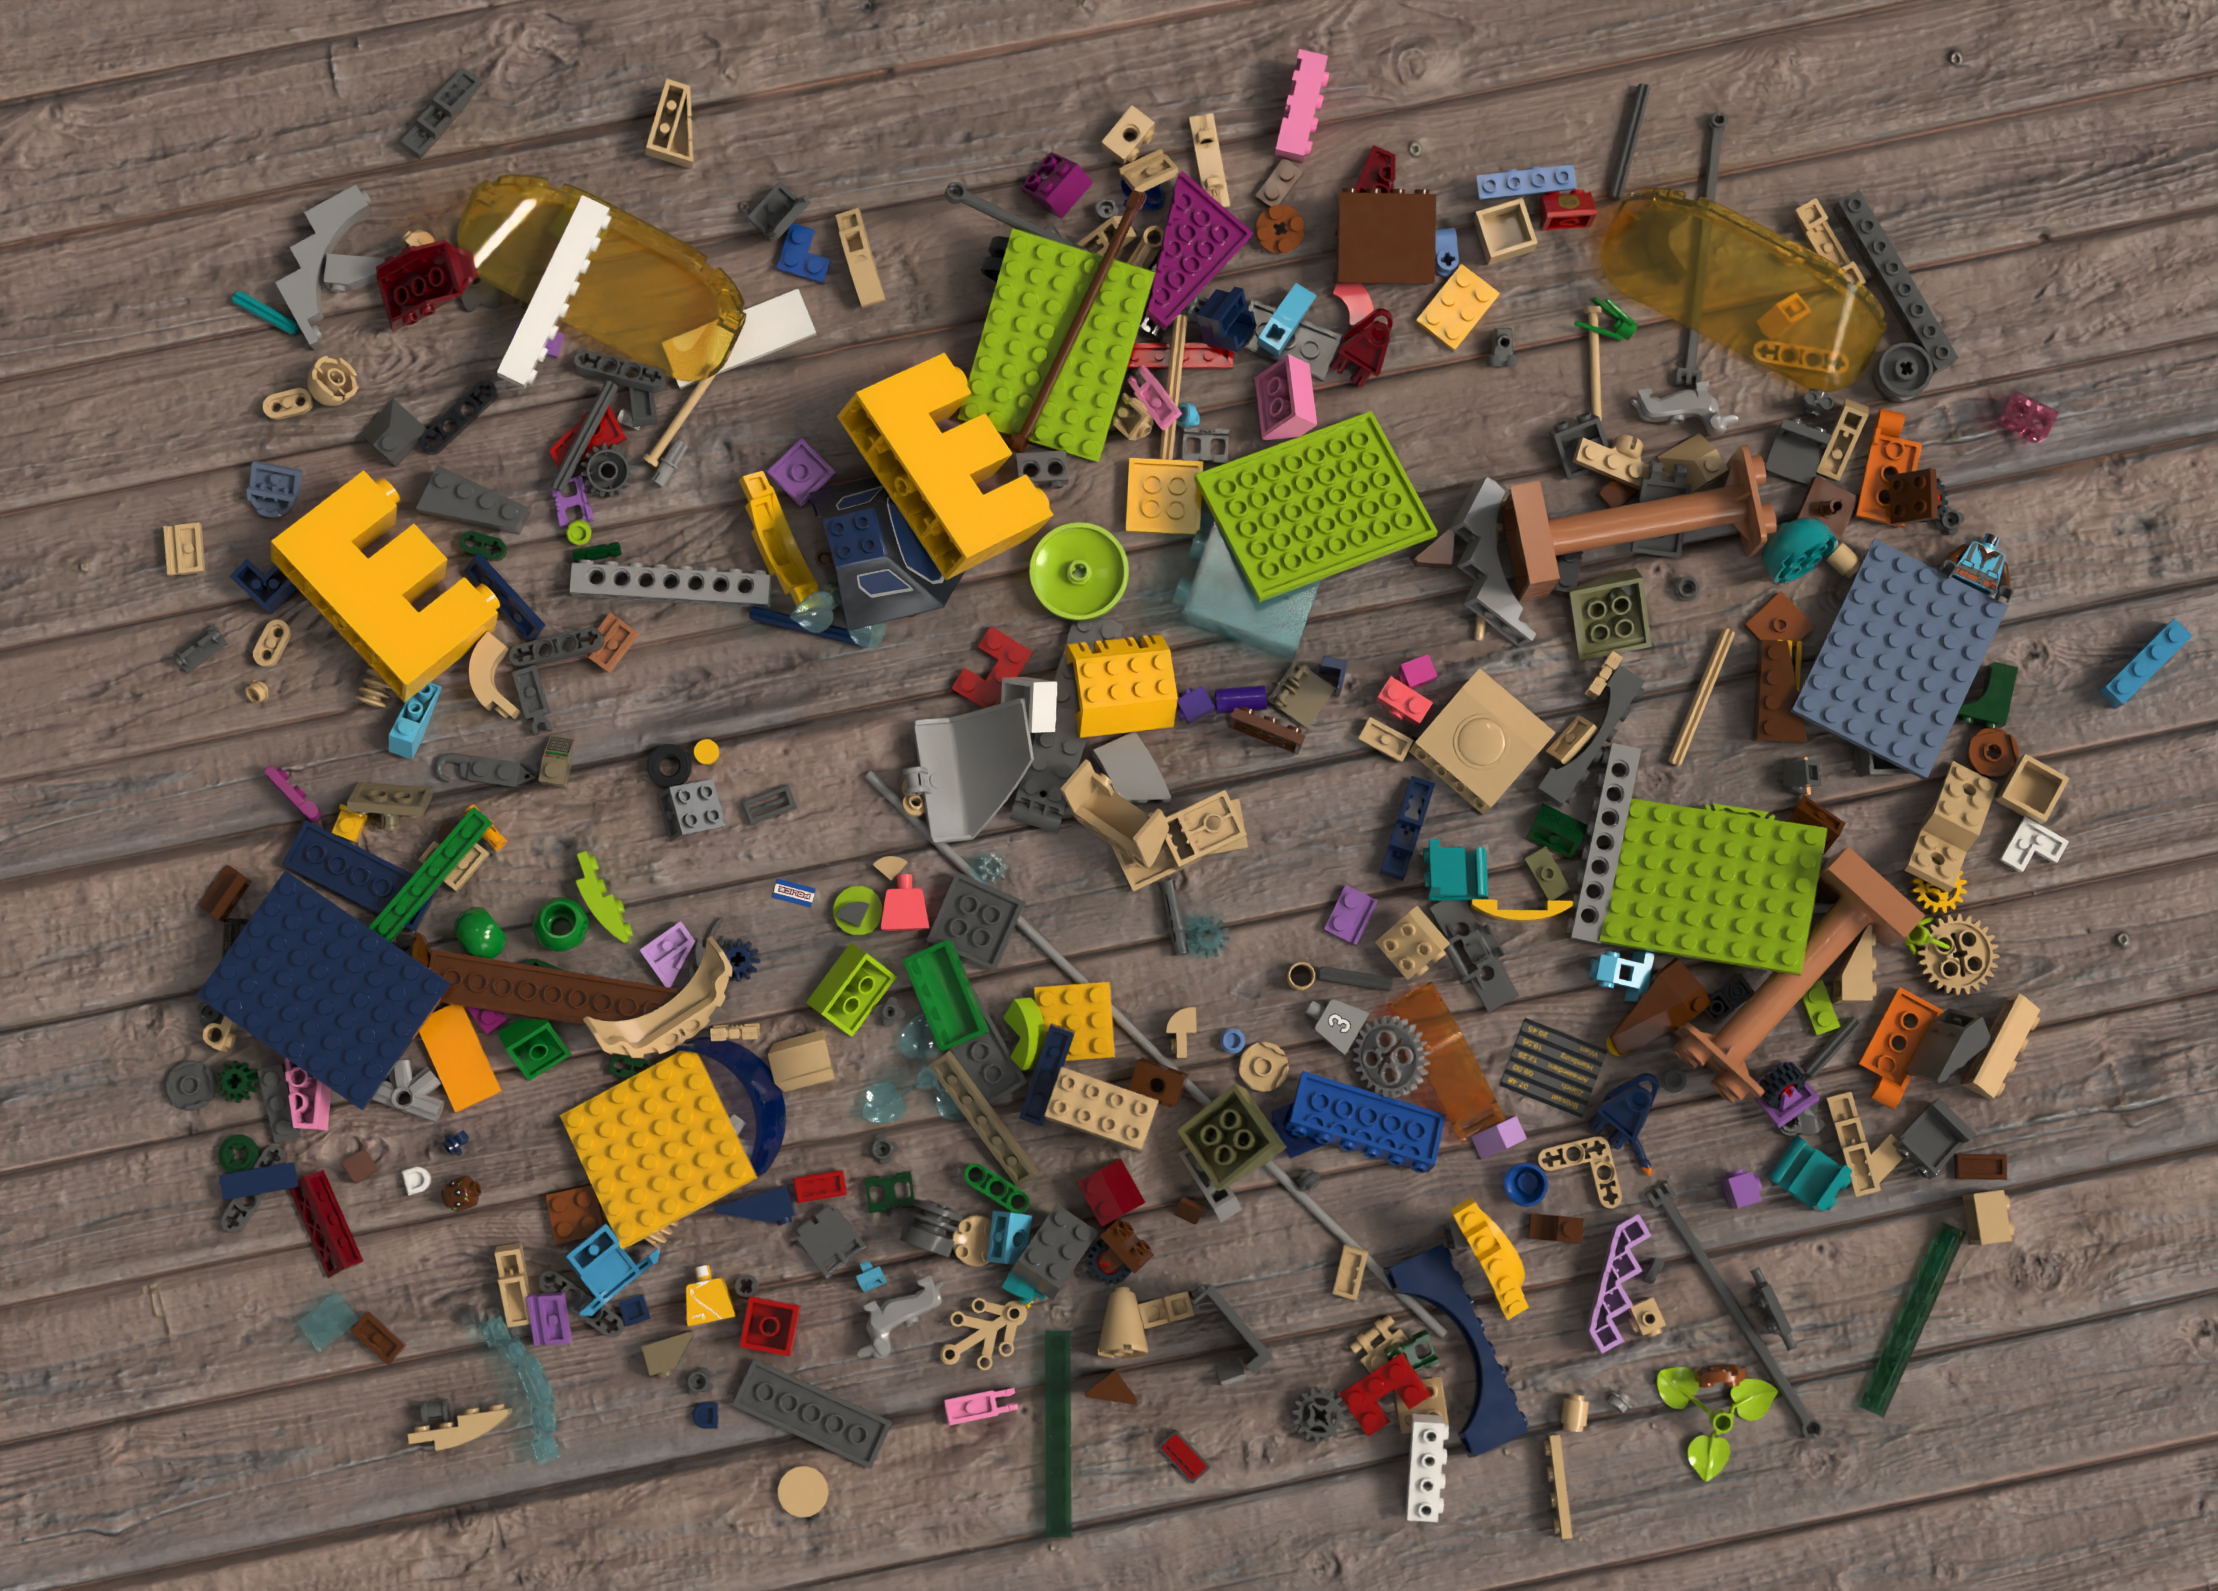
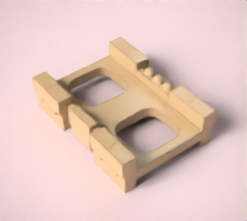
M1612 651L1600 668L1602 671H1599V674L1592 681L1584 695L1595 701L1607 683L1605 682L1613 671L1616 670L1623 657Z
M747 1023L739 1027L738 1025H735V1027L731 1025L729 1027V1024L713 1025V1028H710L711 1041H726V1038L738 1039L742 1037V1040L758 1039V1036H760V1023Z

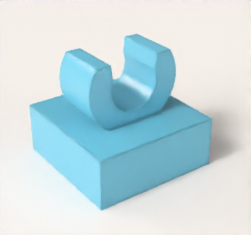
M869 1260L860 1263L863 1273L856 1276L864 1293L888 1283L880 1266L873 1268Z

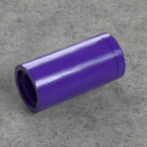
M1265 685L1215 689L1217 714L1233 713L1235 708L1240 709L1241 706L1253 711L1267 710Z

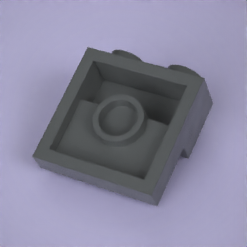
M1590 412L1578 415L1576 417L1577 421L1568 424V421L1559 422L1553 426L1554 430L1549 431L1555 453L1559 456L1567 480L1592 472V470L1572 462L1579 439L1586 438L1609 448L1600 417L1591 415Z

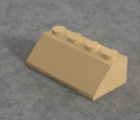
M2016 994L2007 997L1989 1031L1993 1042L1986 1046L1983 1052L1977 1054L1962 1083L1966 1088L1987 1099L2000 1096L2005 1087L2003 1081L2006 1075H2010L2017 1064V1061L2014 1059L2018 1052H2023L2028 1043L2026 1036L2030 1030L2033 1031L2040 1020V1017L2037 1016L2040 1009L2025 996Z

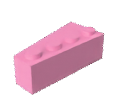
M1299 49L1296 69L1293 73L1290 93L1286 103L1285 115L1283 116L1276 145V157L1303 163L1305 155L1310 156L1313 142L1308 140L1310 132L1315 133L1318 118H1314L1316 109L1321 110L1324 98L1323 95L1319 94L1321 86H1327L1329 72H1325L1327 55Z

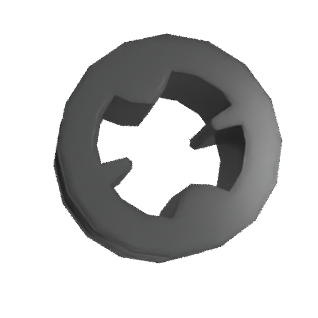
M742 1275L736 1280L735 1290L741 1297L753 1296L758 1291V1281L752 1275ZM746 1279V1282H748L750 1279L753 1282L751 1285L753 1290L750 1293L748 1291H745V1293L741 1291L743 1287L742 1280Z

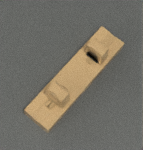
M1209 113L1189 117L1201 188L1224 208L1230 209L1214 115ZM1210 139L1212 143L1201 144L1203 140Z

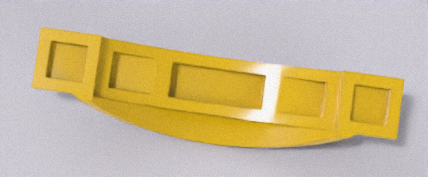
M763 471L743 476L739 479V482L749 502L745 505V508L755 528L751 531V534L770 575L777 576L785 595L791 593L799 613L821 607L824 602L818 591V584L798 548L773 487L769 485Z
M1472 1197L1450 1209L1456 1224L1482 1267L1495 1294V1300L1507 1321L1528 1309L1529 1306L1521 1290L1525 1280L1524 1267L1518 1253L1506 1235L1478 1208Z

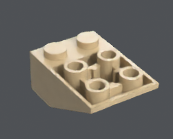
M1867 925L1851 942L1832 978L1833 1004H1864L1873 1001V997L1876 996V982L1872 981V971L1876 970V957L1872 956V946L1876 944V933L1872 931V925Z

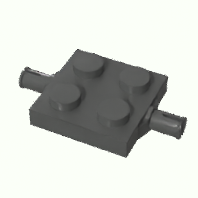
M1760 1267L1751 1270L1750 1273L1756 1282V1287L1753 1288L1755 1294L1752 1297L1757 1308H1762L1766 1317L1763 1318L1766 1328L1769 1332L1773 1331L1775 1335H1779L1782 1338L1787 1351L1796 1348L1797 1345L1791 1335L1792 1329L1771 1284H1768V1281L1765 1280Z

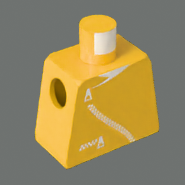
M709 1265L694 1268L697 1283L686 1285L688 1327L738 1316L724 1278L712 1279Z

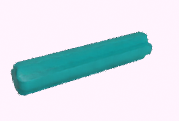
M242 291L234 293L232 298L234 304L291 335H295L298 332L299 325L293 319Z

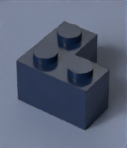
M248 559L229 576L271 615L297 589L276 565L266 574H263Z

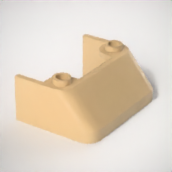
M1085 759L1060 789L1073 816L1091 832L1143 868L1149 869L1156 861L1168 833V819L1160 809H1157L1155 813L1150 812L1146 814L1114 792L1110 785L1112 781L1103 773L1096 774L1090 761Z

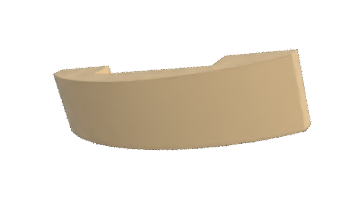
M1817 198L1794 210L1812 250L1839 290L1845 295L1866 282L1855 262L1849 260L1826 221L1829 218Z

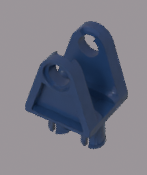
M1642 1073L1610 1090L1597 1108L1596 1115L1588 1121L1589 1128L1592 1130L1599 1123L1594 1130L1595 1133L1599 1134L1610 1122L1617 1129L1607 1138V1141L1610 1145L1616 1141L1613 1148L1617 1150L1621 1149L1628 1139L1634 1142L1647 1120L1659 1090L1658 1079L1650 1073ZM1646 1080L1652 1084V1091L1649 1092L1641 1087L1642 1085H1639V1083Z

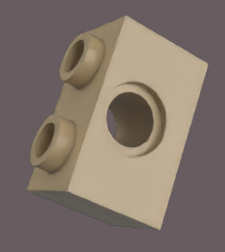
M1131 105L1102 140L1101 149L1122 166H1125L1128 162H1133L1140 153L1138 149L1143 143L1147 145L1155 136V122ZM1128 133H1132L1137 138L1129 142L1123 137Z

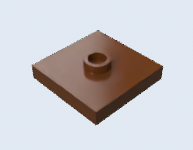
M1782 591L1744 625L1758 641L1791 640L1792 648L1796 645L1797 641L1802 640L1815 628Z

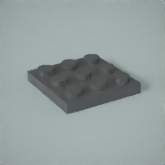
M956 872L927 941L938 944L945 940H952L958 955L996 971L1026 902L965 874Z

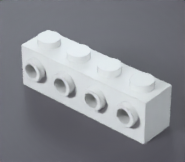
M1412 1414L1406 1497V1517L1408 1521L1438 1522V1513L1443 1514L1444 1499L1440 1498V1489H1445V1473H1441L1442 1464L1447 1462V1449H1443V1440H1448L1449 1426L1444 1423L1442 1415Z

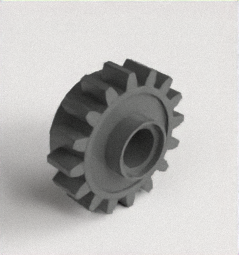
M603 443L602 450L594 446L593 450L595 453L593 455L586 453L589 461L582 462L581 464L587 467L586 471L581 472L582 476H588L584 484L593 485L591 492H595L597 489L600 490L601 497L604 496L605 492H609L610 497H614V491L616 490L623 494L622 487L630 488L631 486L627 481L628 478H635V475L630 473V470L634 469L635 465L628 464L632 456L625 457L623 455L625 449L622 448L620 451H617L616 444L614 443L611 449H607L606 443ZM606 463L612 464L616 469L611 477H605L601 473V467Z

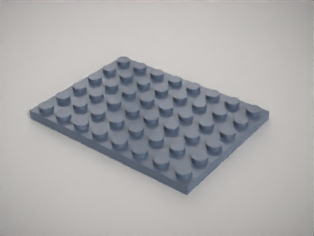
M1874 538L1790 712L1926 780L2008 606L1952 577L1948 579V575L1942 572L1939 573L1938 570Z

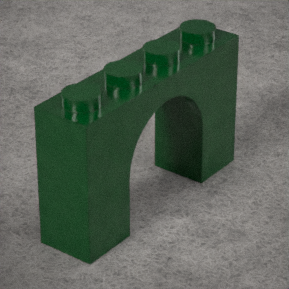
M1998 662L1988 665L1984 688L1980 698L1974 703L1962 704L1956 718H1959L1958 722L1973 725V722L1983 724L1982 727L1984 729L1992 728L1997 730V728L2005 726L2018 667Z

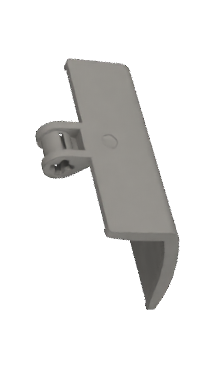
M1018 698L950 718L916 720L912 723L919 767L902 770L903 776H906L908 788L905 792L906 796L923 795L929 837L932 844L973 840L996 815L1026 774L1034 760L1024 698Z

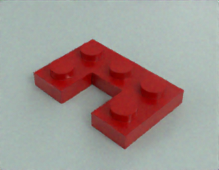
M990 626L978 645V649L998 660L991 673L984 680L964 668L951 688L954 692L982 709L1001 704L1002 678L1018 677L1033 654L1031 650Z
M1401 1352L1343 1390L1339 1395L1369 1437L1390 1422L1378 1404V1399L1395 1389L1406 1407L1410 1410L1430 1397L1431 1393Z

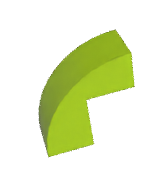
M1032 998L1014 999L1003 1018L1020 1037L1010 1058L1021 1070L1036 1069L1046 1040L1044 1020L1037 1004Z

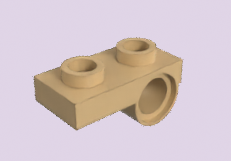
M224 1016L221 1025L216 1023L209 1024L203 1031L205 1043L214 1049L227 1052L228 1048L231 1049L235 1043L236 1034L234 1033L237 1024ZM216 1029H220L222 1032V1038L218 1042L212 1040V1033Z

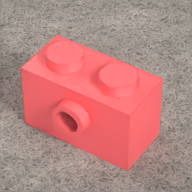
M1390 676L1376 699L1377 703L1390 710L1389 713L1399 720L1403 718L1417 728L1433 702Z

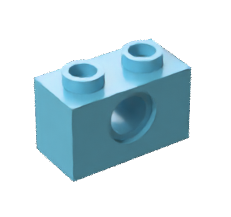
M993 1211L987 1261L1016 1264L1029 1245L1032 1215Z

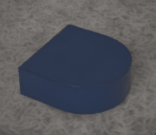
M719 1403L699 1404L693 1411L694 1423L703 1429H718Z

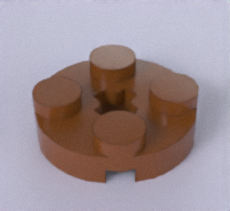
M1273 205L1259 215L1255 225L1256 236L1260 245L1268 252L1274 254L1288 253L1301 243L1304 236V221L1294 208L1288 205ZM1282 222L1285 224L1286 234L1281 233L1277 236L1275 234L1276 230L1273 227L1275 224L1280 225Z
M1992 728L1983 729L1976 733L1968 743L1967 758L1970 766L1976 773L1988 778H1997L2007 774L2014 767L2019 757L2016 740L2000 728H1997V730ZM1989 746H1992L1994 750L1998 749L1999 754L1995 756L1996 759H1992L1991 756L1987 755Z
M1735 1364L1708 1366L1709 1371L1702 1372V1367L1694 1369L1695 1381L1702 1388L1713 1387L1714 1383H1724L1726 1387L1739 1386V1382L1746 1378L1745 1366H1741L1737 1370V1365Z

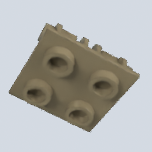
M1294 660L1267 701L1308 728L1336 688L1310 671L1306 664H1300Z

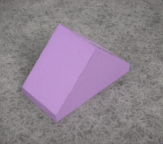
M1517 1116L1471 1136L1481 1160L1527 1139Z

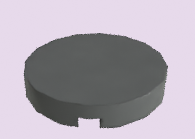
M194 1060L183 1061L174 1066L165 1083L166 1094L170 1102L178 1108L187 1111L200 1110L209 1105L215 1097L217 1091L215 1081H217L213 1070L205 1063Z

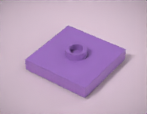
M802 438L766 472L801 508L810 500L809 492L820 490L837 474Z

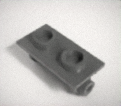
M213 624L173 653L177 663L180 666L182 665L185 671L189 673L228 643Z

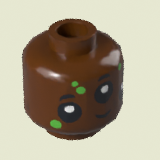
M467 1175L447 1181L444 1189L441 1191L445 1206L456 1212L477 1205L481 1195L479 1183Z

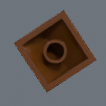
M1116 1369L1086 1391V1398L1137 1405V1397Z

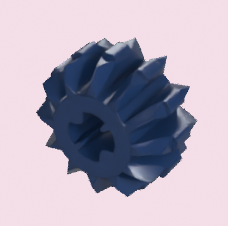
M737 939V947H734V944L728 941L727 944L730 950L721 949L732 966V977L735 974L737 982L741 981V974H744L747 980L751 979L747 971L751 970L757 973L758 969L752 966V963H761L759 958H752L759 953L758 949L749 951L752 943L749 941L742 948V939ZM738 954H742L741 957L745 958V962H741L740 967H736L737 964L733 962V959H736Z

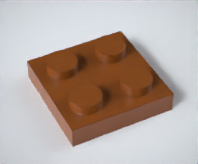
M592 1185L545 1195L555 1245L586 1239L604 1225L600 1202Z

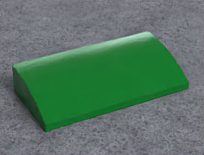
M945 940L902 959L940 1052L990 1033L952 940Z

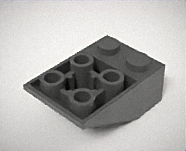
M1947 1009L1930 1023L1905 1070L1906 1074L1936 1083L1947 1080L1950 1074L1958 1068L1965 1066L1968 1060L1976 1054L1983 1052L1985 1047L1993 1042L1983 1017L1955 1009Z

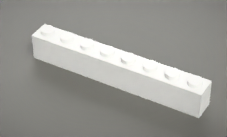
M582 195L497 371L498 377L524 389L527 384L532 385L538 373L534 369L538 361H544L548 352L545 346L549 339L554 340L559 329L556 326L559 317H565L570 306L566 303L570 295L575 296L580 286L577 280L580 274H585L589 268L591 261L588 260L591 251L596 252L600 245L601 239L598 236L602 229L607 230L612 217L609 216L610 208Z

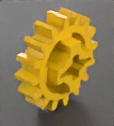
M1935 859V860H1932L1935 864L1938 865V862H1937L1936 859ZM1963 871L1959 872L1953 888L1954 894L1949 901H1947L1949 899L1948 892L1935 888L1930 889L1934 885L1930 883L1923 884L1924 880L1920 878L1911 880V883L1916 885V888L1911 890V893L1918 894L1914 901H1922L1921 909L1923 910L1931 907L1932 914L1936 913L1938 908L1941 914L1947 913V907L1951 911L1956 909L1954 902L1962 903L1963 900L1959 896L1967 893L1965 889L1961 888L1962 885L1967 883V880H1960L1959 878ZM1926 894H1928V895H1930L1931 897H1933V898H1934V902H1933L1932 900H1930V899L1926 896Z

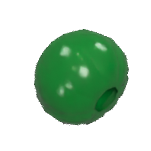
M555 897L544 902L536 910L532 921V930L538 942L543 947L556 952H567L579 946L584 941L586 932L589 929V920L583 907L576 901L564 897ZM557 921H566L570 925V932L566 935H555L553 933V926Z
M484 907L469 908L456 918L453 927L454 934L470 956L494 959L503 951L502 949L506 944L507 937Z

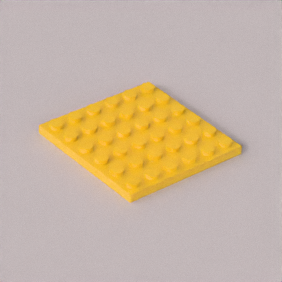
M694 1045L679 1051L560 1115L613 1233L619 1239V1246L623 1250L758 1178Z

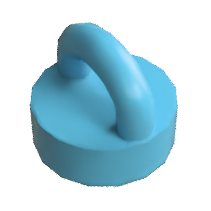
M1185 402L1179 404L1178 408L1182 415L1176 420V424L1180 427L1198 426L1200 417L1195 406Z

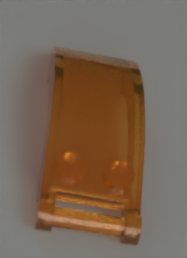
M1432 982L1387 1004L1392 1016H1399L1400 1020L1407 1018L1408 1026L1416 1025L1415 1033H1423L1419 1038L1420 1041H1427V1044L1423 1046V1050L1430 1051V1054L1424 1056V1059L1430 1062V1064L1423 1066L1428 1071L1426 1077L1461 1144L1467 1142L1469 1137L1497 1122L1500 1124L1506 1121L1473 1052ZM1491 1108L1493 1114L1464 1129L1462 1128V1123Z

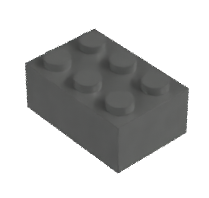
M1056 1204L1014 1265L1011 1273L1053 1301L1099 1232Z

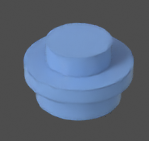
M1233 1028L1226 1030L1220 1038L1221 1047L1230 1054L1240 1052L1245 1045L1243 1033Z

